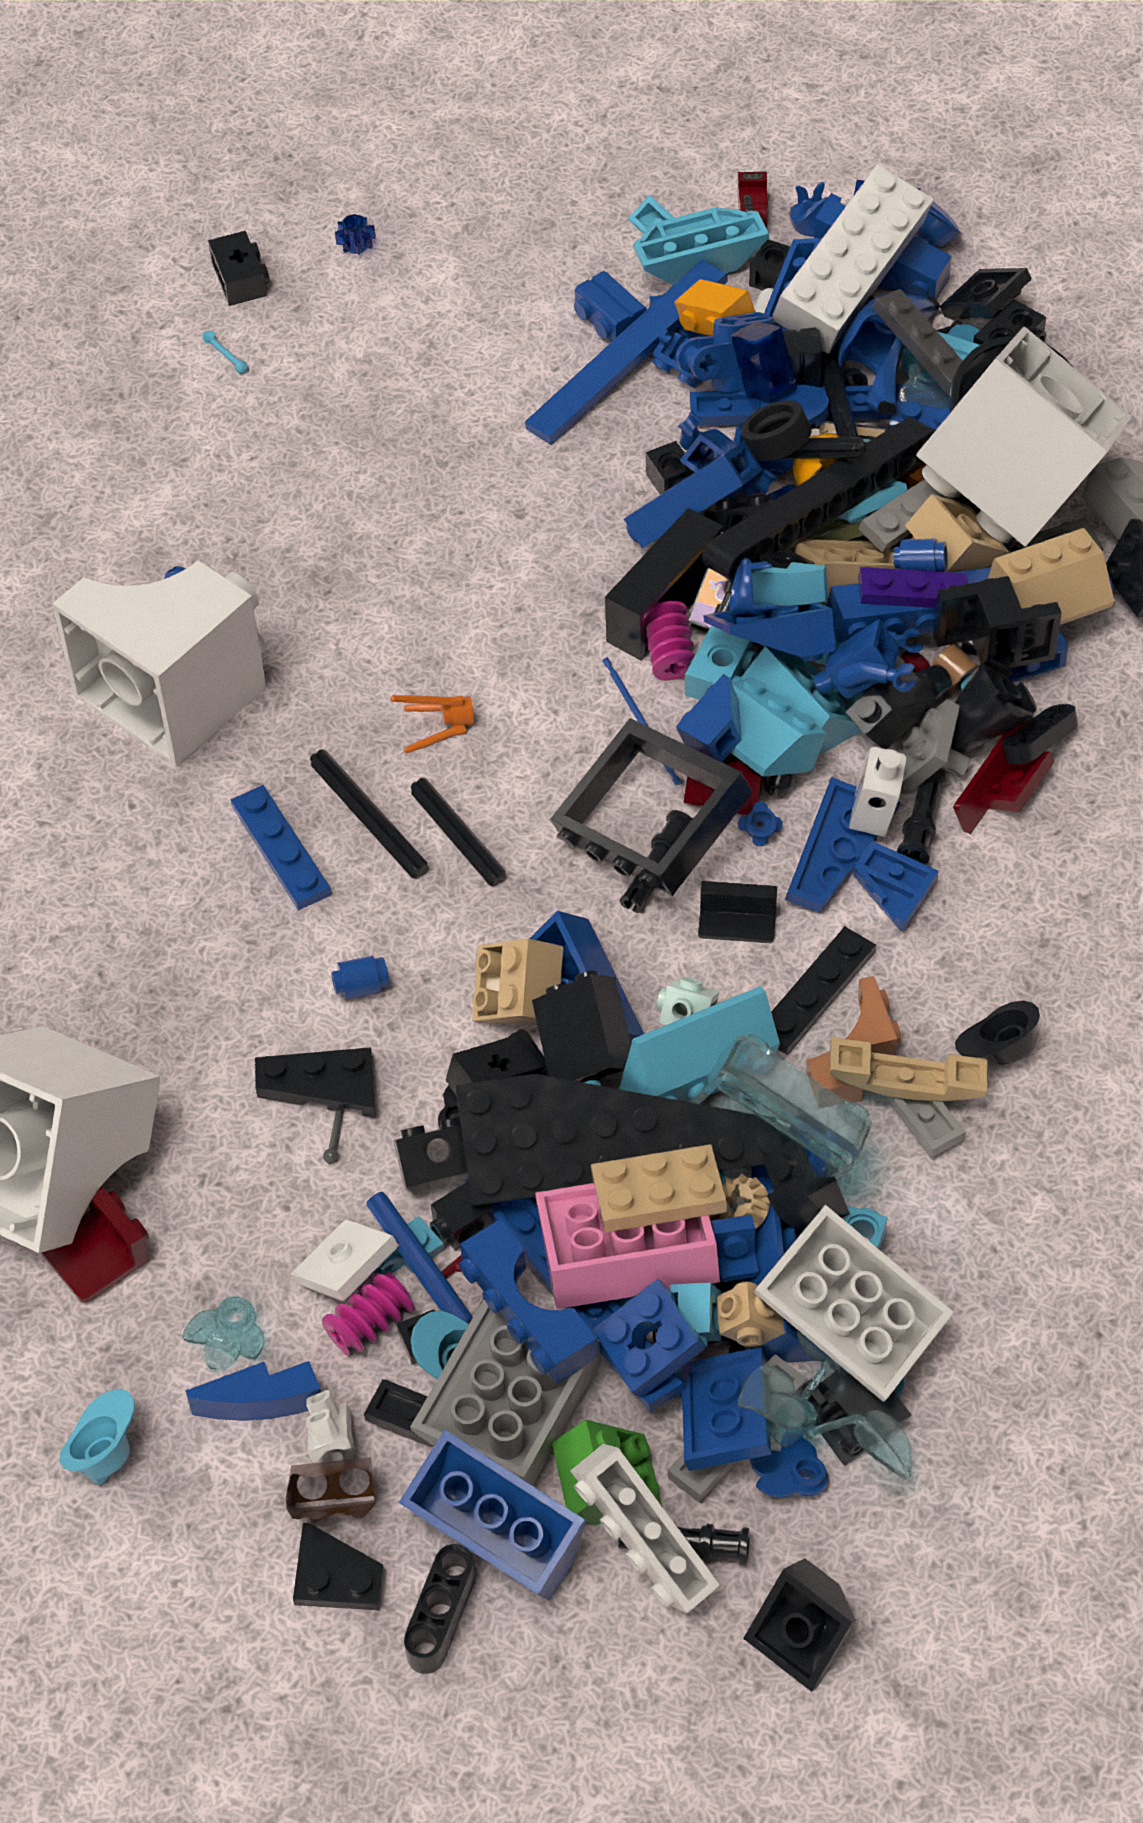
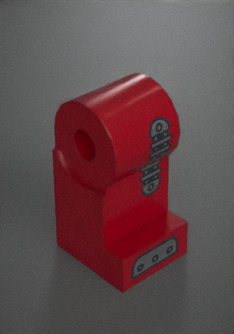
M767 171L738 172L737 198L739 210L746 213L748 211H758L767 228Z

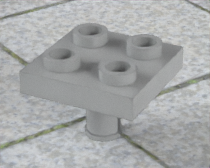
M947 699L936 709L931 708L926 713L924 719L904 733L902 737V744L904 745L902 754L907 758L900 793L909 794L940 768L957 778L964 775L969 767L970 757L950 748L960 705Z

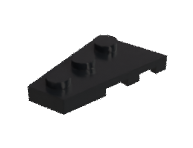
M371 1047L255 1057V1088L257 1098L303 1105L306 1102L327 1105L328 1110L342 1112L343 1108L362 1111V1116L376 1118Z

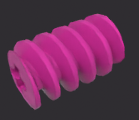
M679 601L657 602L644 616L648 650L651 652L650 661L653 664L652 673L657 679L663 681L684 678L695 657L694 652H692L694 650V643L690 639L692 631L688 627L690 620L686 616L687 606Z
M386 1272L385 1275H376L373 1278L372 1285H363L360 1288V1295L352 1294L349 1296L347 1305L339 1304L335 1308V1315L326 1314L322 1318V1325L332 1342L348 1356L350 1355L349 1347H353L360 1353L365 1350L361 1340L363 1336L372 1343L378 1340L374 1331L375 1327H378L385 1333L390 1331L386 1318L390 1317L397 1323L401 1322L403 1318L399 1311L400 1307H403L409 1313H413L415 1307L409 1293L394 1275Z

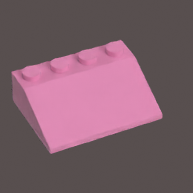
M594 1183L535 1193L556 1309L633 1297L657 1278L665 1283L669 1289L670 1284H712L720 1282L717 1244L709 1215L605 1233Z

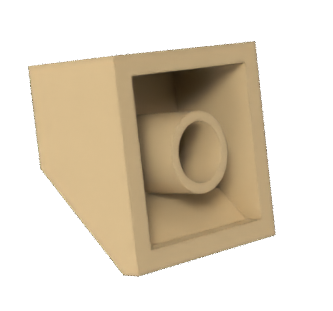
M931 494L905 524V527L913 535L911 539L937 538L938 542H946L948 553L947 570L938 572L983 569L992 565L994 558L1010 553L1000 541L990 536L979 525L976 519L977 514L969 505Z

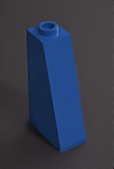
M743 441L625 517L624 521L627 524V532L632 540L638 542L641 548H644L660 538L688 508L700 513L746 484L763 470L745 441Z

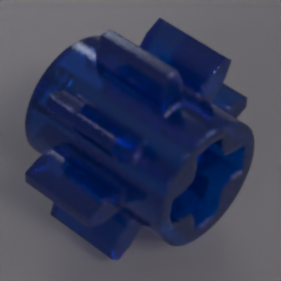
M352 214L337 222L338 230L335 231L336 245H343L344 253L349 252L359 255L366 251L367 248H373L372 240L376 238L375 226L368 225L367 217Z

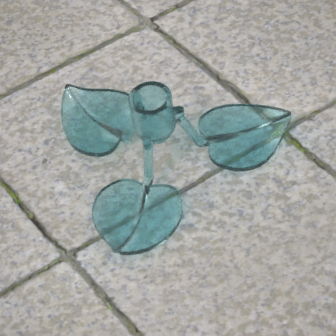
M797 1330V1336L803 1349L813 1359L822 1362L820 1370L801 1395L795 1393V1387L791 1378L784 1371L772 1365L759 1366L746 1379L737 1405L753 1410L767 1418L770 1422V1435L778 1444L784 1447H791L804 1435L812 1440L820 1433L849 1424H857L854 1428V1435L862 1448L906 1481L910 1478L912 1474L910 1442L903 1428L889 1415L879 1410H871L865 1417L861 1414H854L815 1426L817 1412L814 1406L807 1401L808 1397L828 1373L830 1367L842 1375H847L848 1372L799 1330Z

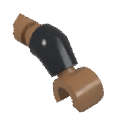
M953 644L938 655L932 666L915 673L938 699L944 692L951 693L957 687L956 684L970 672H974L979 666L956 644Z

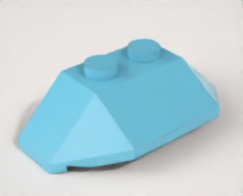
M715 207L653 223L643 233L641 238L633 243V249L644 271L674 285L701 259L726 273L737 271L769 239V232L758 211H748L746 213L737 209Z

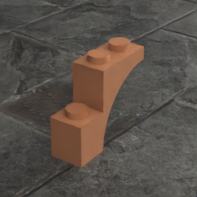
M874 976L859 979L858 1002L861 1013L854 1029L845 1039L870 1042L871 1052L896 1056L897 1044H900L902 1039L897 1021H891L888 1015L890 1011L888 995L885 989L879 990ZM830 1051L807 1059L805 1079L816 1111L862 1101L863 1089L847 1084L829 1074Z

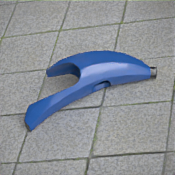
M904 293L927 320L937 313L940 308L939 302L933 296L925 298L922 295ZM883 294L869 301L850 323L839 348L838 364L841 367L844 362L852 360L864 364L874 371L876 378L864 402L877 412L893 415L897 411L896 375L904 344L872 308L877 298L886 295Z

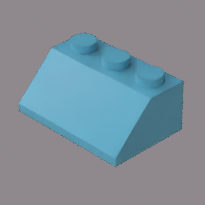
M765 646L743 674L741 681L745 680V678L760 680L766 685L765 688L768 691L787 699L790 702V706L796 711L811 716L815 720V724L827 732L820 750L821 754L862 732L846 713L844 707L846 699L833 690L823 695L817 689L813 677L820 673V671L811 661H803L799 656Z
M755 678L731 681L739 700L742 740L730 753L761 776L813 771L827 732L817 726L811 716L799 713L792 708L787 699L768 691L762 681Z

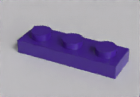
M860 567L858 574L860 604L936 608L938 590L953 585L968 584L967 573Z

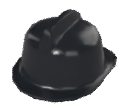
M1024 1000L1010 1002L999 1007L958 1036L955 1041L956 1051L960 1055L967 1057H987L992 1063L999 1065L1023 1059L1031 1053L1037 1042L1035 1027L1040 1018L1039 1008L1034 1003Z

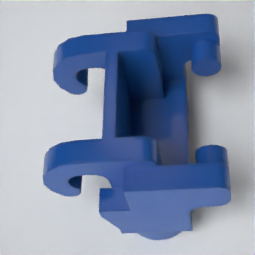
M662 328L658 334L660 341L652 354L655 357L651 363L668 373L673 367L681 372L678 379L695 389L698 383L702 384L703 381L692 373L683 371L676 363L677 350L688 339L679 333L674 335L665 328Z

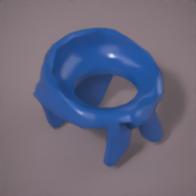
M824 182L817 184L811 198L808 197V192L804 187H795L798 203L790 209V222L794 229L804 236L814 237L815 217L828 199V197L821 198L825 187Z
M744 558L741 561L735 574L729 601L730 614L733 616L745 613L763 614L768 610H777L778 606L773 603H754L751 569L772 568V564H768L767 561L752 563L748 558Z

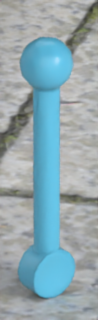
M213 331L203 333V341L208 344L211 343L232 362L238 373L242 374L247 371V363L243 360L239 361L216 340Z

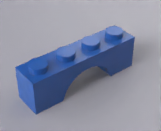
M499 1219L460 1244L462 1261L459 1262V1267L463 1275L471 1284L477 1282L484 1291L482 1293L483 1298L490 1310L495 1314L500 1312L507 1320L506 1326L513 1339L518 1344L524 1342L530 1349L531 1359L540 1373L544 1375L548 1372L556 1384L598 1358V1338L574 1308L563 1310L543 1309L531 1304L520 1294L516 1285L526 1269L525 1247L502 1219Z

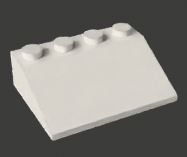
M826 1205L753 1291V1293L883 1402L893 1392L954 1313Z

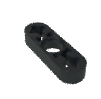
M1071 704L1050 706L1004 739L1002 745L1005 761L1009 764L1031 762L1078 727L1075 706Z

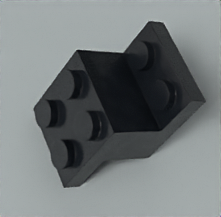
M1009 576L988 578L980 582L960 586L953 585L938 590L933 638L937 647L972 640L981 664L990 658L1000 662L1007 668L1053 660L1056 654L1062 612L1058 602L1036 604L1022 609Z

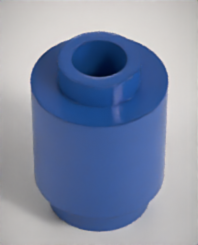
M937 538L901 540L900 547L894 548L895 569L933 572L947 570L946 542H938Z
M371 955L338 962L337 971L331 972L335 994L343 993L344 1000L381 993V988L390 986L388 971L383 957L374 958Z

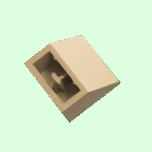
M533 939L478 945L472 1021L537 1025L532 1000L545 995L548 987L561 984L563 946Z

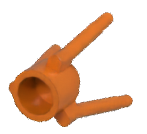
M392 695L390 697L392 702L413 703L404 706V710L407 712L441 711L444 725L451 724L449 729L406 746L404 748L405 753L422 749L453 735L466 734L465 726L474 724V712L470 696Z

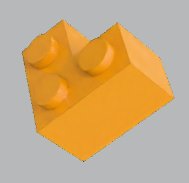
M702 279L698 280L674 302L679 314V321L684 330L708 336L714 335L715 319L755 312L748 290ZM759 340L754 342L750 348L749 361L763 350Z

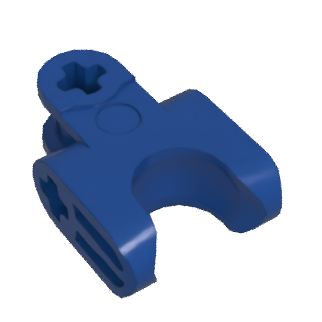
M761 312L717 318L714 320V335L685 340L677 350L676 363L680 369L687 373H692L702 381L712 379V388L717 391L735 392L768 386L772 381V370L765 368L757 362H749L748 355L754 342L773 333L774 318Z

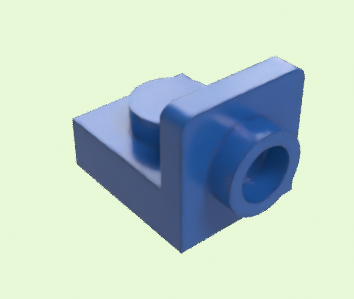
M752 1215L711 1221L717 1244L720 1282L757 1277L759 1275V1267L755 1256V1225Z

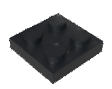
M1027 268L979 269L940 305V309L944 317H960V319L970 317L993 318L1002 310V307L1007 302L1021 294L1022 288L1032 278Z

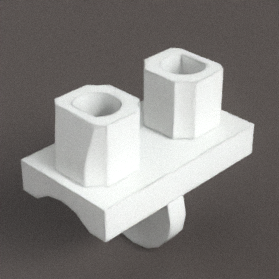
M330 1390L308 1397L306 1399V1406L311 1415L306 1418V1426L308 1428L307 1452L312 1463L321 1458L324 1462L352 1459L355 1453V1441L351 1431V1410L347 1402L337 1405Z

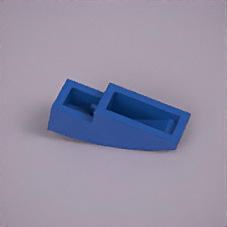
M309 1361L269 1375L265 1362H261L185 1390L191 1413L194 1416L219 1420L248 1421L274 1419L309 1411L306 1406V1399L320 1393L321 1389Z

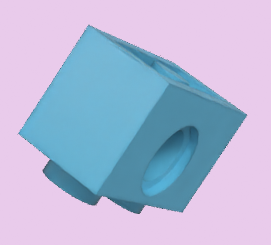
M711 625L685 673V696L700 700L706 690L714 685L723 674L728 676L730 681H741L744 672L750 667L757 656V652L753 651V641L731 635Z

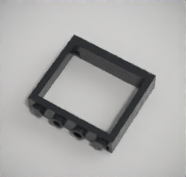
M629 718L550 820L559 832L557 838L566 842L569 848L574 849L577 846L583 849L595 862L602 863L604 860L610 863L622 876L629 878L630 875H633L649 890L652 891L653 888H658L673 896L753 792L741 771ZM639 752L715 789L659 863L583 825L584 821Z

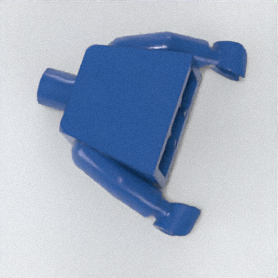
M691 411L685 421L678 426L681 429L679 443L684 450H687L680 461L696 472L738 444L716 428L700 432L697 425L701 423L702 419ZM765 469L761 476L756 475L726 497L728 499L735 498L739 492L746 497H751L759 492L766 494L769 486L777 477Z
M878 619L836 646L835 652L829 653L825 670L813 677L817 689L821 694L825 695L838 688L843 697L849 698L876 683L887 684L889 681L893 682L894 687L901 692L911 690L917 679L904 682L899 676L911 674L915 666L907 663L901 665L898 669H895L899 647H904V649L911 653L920 652L923 649L922 644L909 645L906 643L909 637L921 636L920 632L915 628H909L902 635H897L896 632L888 631L882 621Z

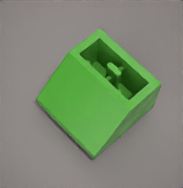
M584 1420L552 1442L566 1508L585 1519L586 1523L601 1524L599 1520L603 1517V1514L595 1504L589 1506L577 1493L574 1485L578 1481L571 1473V1470L602 1444L620 1449L662 1506L659 1485L655 1478L650 1448L645 1434Z

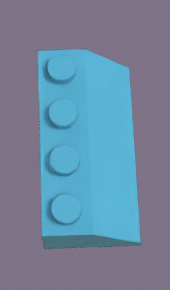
M759 986L634 1038L619 1089L691 1103H700L713 1093L723 1089L730 1090L741 1081L753 1076L760 1077L768 1073L774 1066L780 1042L765 990Z

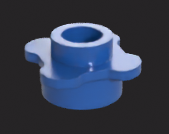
M764 802L755 803L753 810L747 816H741L738 820L739 829L746 831L752 837V842L756 846H764L768 841V837L773 832H779L783 825L782 820L776 817ZM757 821H762L763 827H758Z

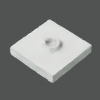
M345 1219L291 1275L299 1285L345 1301L399 1245L393 1235Z

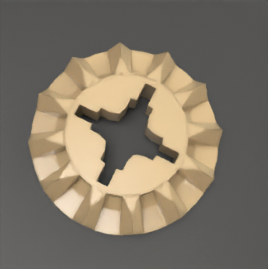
M740 1174L737 1179L733 1180L725 1177V1184L722 1187L726 1198L727 1212L709 1215L710 1222L752 1215L755 1229H757L769 1212L770 1201L767 1197V1189L756 1177L752 1179L743 1174ZM740 1196L745 1204L738 1205L737 1210L733 1212L729 1204L735 1203L737 1197Z

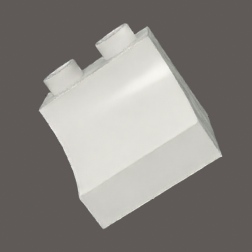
M1023 327L986 369L916 456L927 464L922 469V474L936 491L950 498H954L960 492L981 509L976 515V519L990 536L1002 543H1009L1014 537L1026 547L1105 456L1132 416L1026 327Z
M198 560L178 574L148 584L130 586L110 585L83 577L52 603L73 695L176 767L266 688L261 657L266 652V645L257 631L254 609L259 605V599L249 582L235 572H229L223 577Z
M44 1026L0 1035V1235L37 1253L72 1244L80 1220L98 1189L121 1165L131 1158L149 1151L161 1076Z

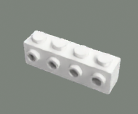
M602 1444L571 1470V1473L578 1481L574 1485L577 1493L589 1506L593 1504L597 1506L603 1514V1517L599 1520L601 1525L614 1540L620 1537L629 1549L625 1553L627 1560L638 1573H647L654 1583L650 1588L651 1592L665 1608L671 1605L673 1608L689 1613L720 1586L619 1448Z

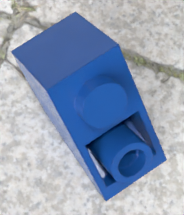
M725 674L706 690L704 696L690 711L683 715L681 721L676 726L685 745L720 762L742 740L739 700L730 678Z

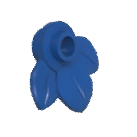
M786 1431L780 1451L771 1450V1455L749 1459L752 1469L761 1476L756 1483V1488L772 1497H788L796 1493L802 1496H816L821 1494L827 1487L828 1473L822 1461L817 1458L816 1448L805 1438L794 1432Z

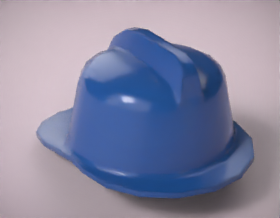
M934 201L924 223L917 231V238L940 248L947 246L958 234L963 235L955 221Z

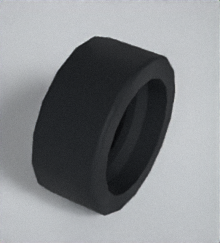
M790 400L773 402L758 409L744 421L741 427V434L756 460L759 461L776 460L792 454L809 440L812 433L802 405Z

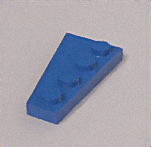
M833 777L830 778L786 894V901L821 913L852 872L870 842L875 841L878 835L849 828L857 786ZM879 797L869 799L868 802L871 806L879 808L882 800ZM901 802L897 803L894 814L899 809Z

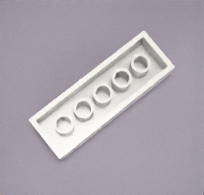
M876 165L780 295L772 316L774 321L788 330H796L797 332L800 329L816 327L819 329L822 350L829 354L922 226L934 198Z

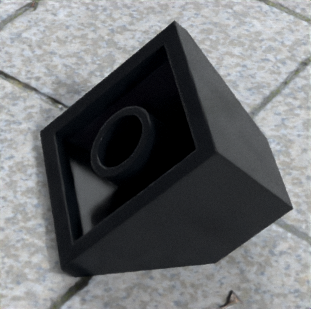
M899 654L895 669H898L903 664H907ZM914 671L909 675L899 676L904 682L917 679L913 688L907 692L897 690L893 682L888 681L887 684L876 683L851 696L844 702L845 711L869 739L882 749L891 747L939 701Z
M804 1558L782 1570L743 1639L812 1692L818 1686L856 1619L839 1583Z

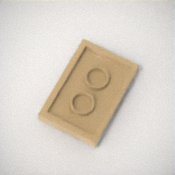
M711 1144L591 1164L593 1183L605 1233L727 1212L726 1198Z

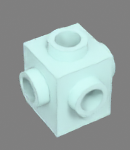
M680 977V980H674L667 986V989L662 988L659 993L656 1010L661 1011L659 1023L668 1025L716 1005L720 991L702 987V981L691 977Z

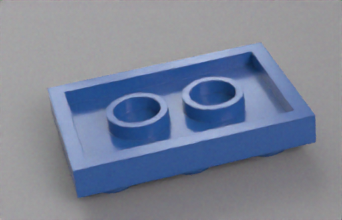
M762 1347L691 1361L681 1367V1379L684 1387L682 1392L684 1462L688 1470L693 1471L771 1455L766 1357Z

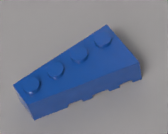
M833 193L829 195L815 217L814 238H823L846 206L840 203L841 197ZM914 236L878 286L887 291L901 289L904 293L922 295L925 298L933 296L938 299L950 279L952 256Z

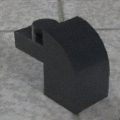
M791 1140L762 1158L775 1190L768 1194L767 1197L780 1218L792 1228L804 1231L825 1205L841 1218L850 1214L836 1178L815 1176L801 1140Z

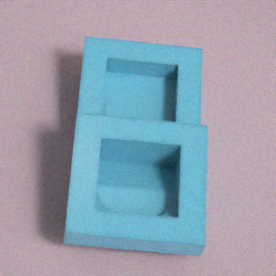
M791 562L787 569L774 567L751 569L754 603H773L777 606H791L826 602L828 599L826 566Z

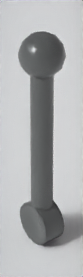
M344 1108L342 1112H335L329 1148L323 1153V1159L329 1164L337 1162L339 1157L336 1147Z

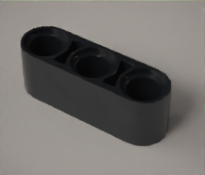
M460 1544L446 1545L435 1556L405 1632L404 1646L407 1662L412 1670L418 1673H433L444 1663L475 1583L472 1554L466 1547ZM453 1566H461L465 1569L464 1572L455 1576L445 1573L447 1569ZM438 1604H445L450 1607L443 1614L430 1612L431 1608ZM422 1643L435 1645L434 1649L429 1653L423 1654L415 1651V1648Z

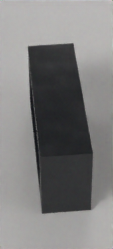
M688 508L605 596L606 642L642 661L650 652L648 650V639L646 638V627L644 626L645 614L657 602L679 601L687 606V611L691 608L707 571V567L702 562L703 552L708 543L723 532V526Z

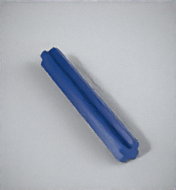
M382 1191L373 1195L366 1202V1206L385 1233L393 1235L399 1245L397 1250L439 1309L453 1314L470 1324L473 1316L387 1195Z

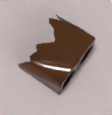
M371 1457L292 1465L290 1468L286 1492V1509L292 1519L299 1520L309 1517L319 1520L336 1513L352 1515L355 1518L361 1519L376 1504ZM356 1468L366 1471L369 1476L367 1489L358 1495H350L344 1492L339 1483L343 1470ZM325 1476L327 1480L325 1493L318 1499L311 1500L303 1497L297 1488L299 1477L316 1478ZM374 1496V1500L295 1508V1503Z

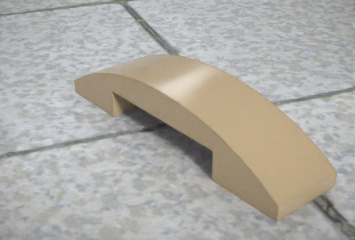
M831 1038L829 1074L860 1089L891 1097L924 1101L974 1099L985 1097L988 1092L987 1059L948 1054L945 1063L874 1053L871 1052L870 1042Z

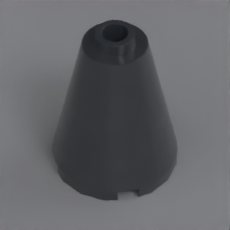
M990 658L980 664L954 702L960 705L950 748L965 755L1030 720L1037 711L1034 698L1022 681L1015 685L1008 678L1013 672L1005 665Z

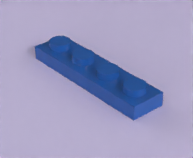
M264 785L230 799L233 810L298 911L332 895L330 886Z

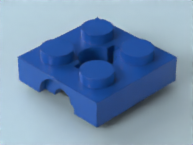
M658 1278L593 1329L630 1391L639 1398L644 1397L706 1348L697 1331L685 1320L676 1307L675 1303L677 1300L668 1286ZM658 1329L656 1342L648 1349H644L643 1342L649 1332Z

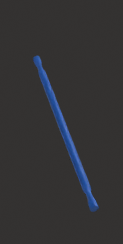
M608 657L604 658L602 662L610 671L612 679L639 723L648 726L618 673L613 669L611 661ZM664 765L667 772L672 776L675 786L682 784L674 769Z

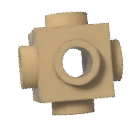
M742 1282L736 1284L733 1289L717 1296L720 1335L735 1340L740 1345L757 1348L785 1334L784 1320L780 1314L753 1293L758 1287L757 1284Z

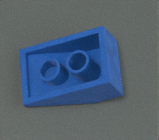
M820 603L778 606L777 610H768L763 614L745 613L733 616L728 610L703 615L705 623L722 631L791 655L799 656L803 661L823 659L824 653L836 651L832 608Z

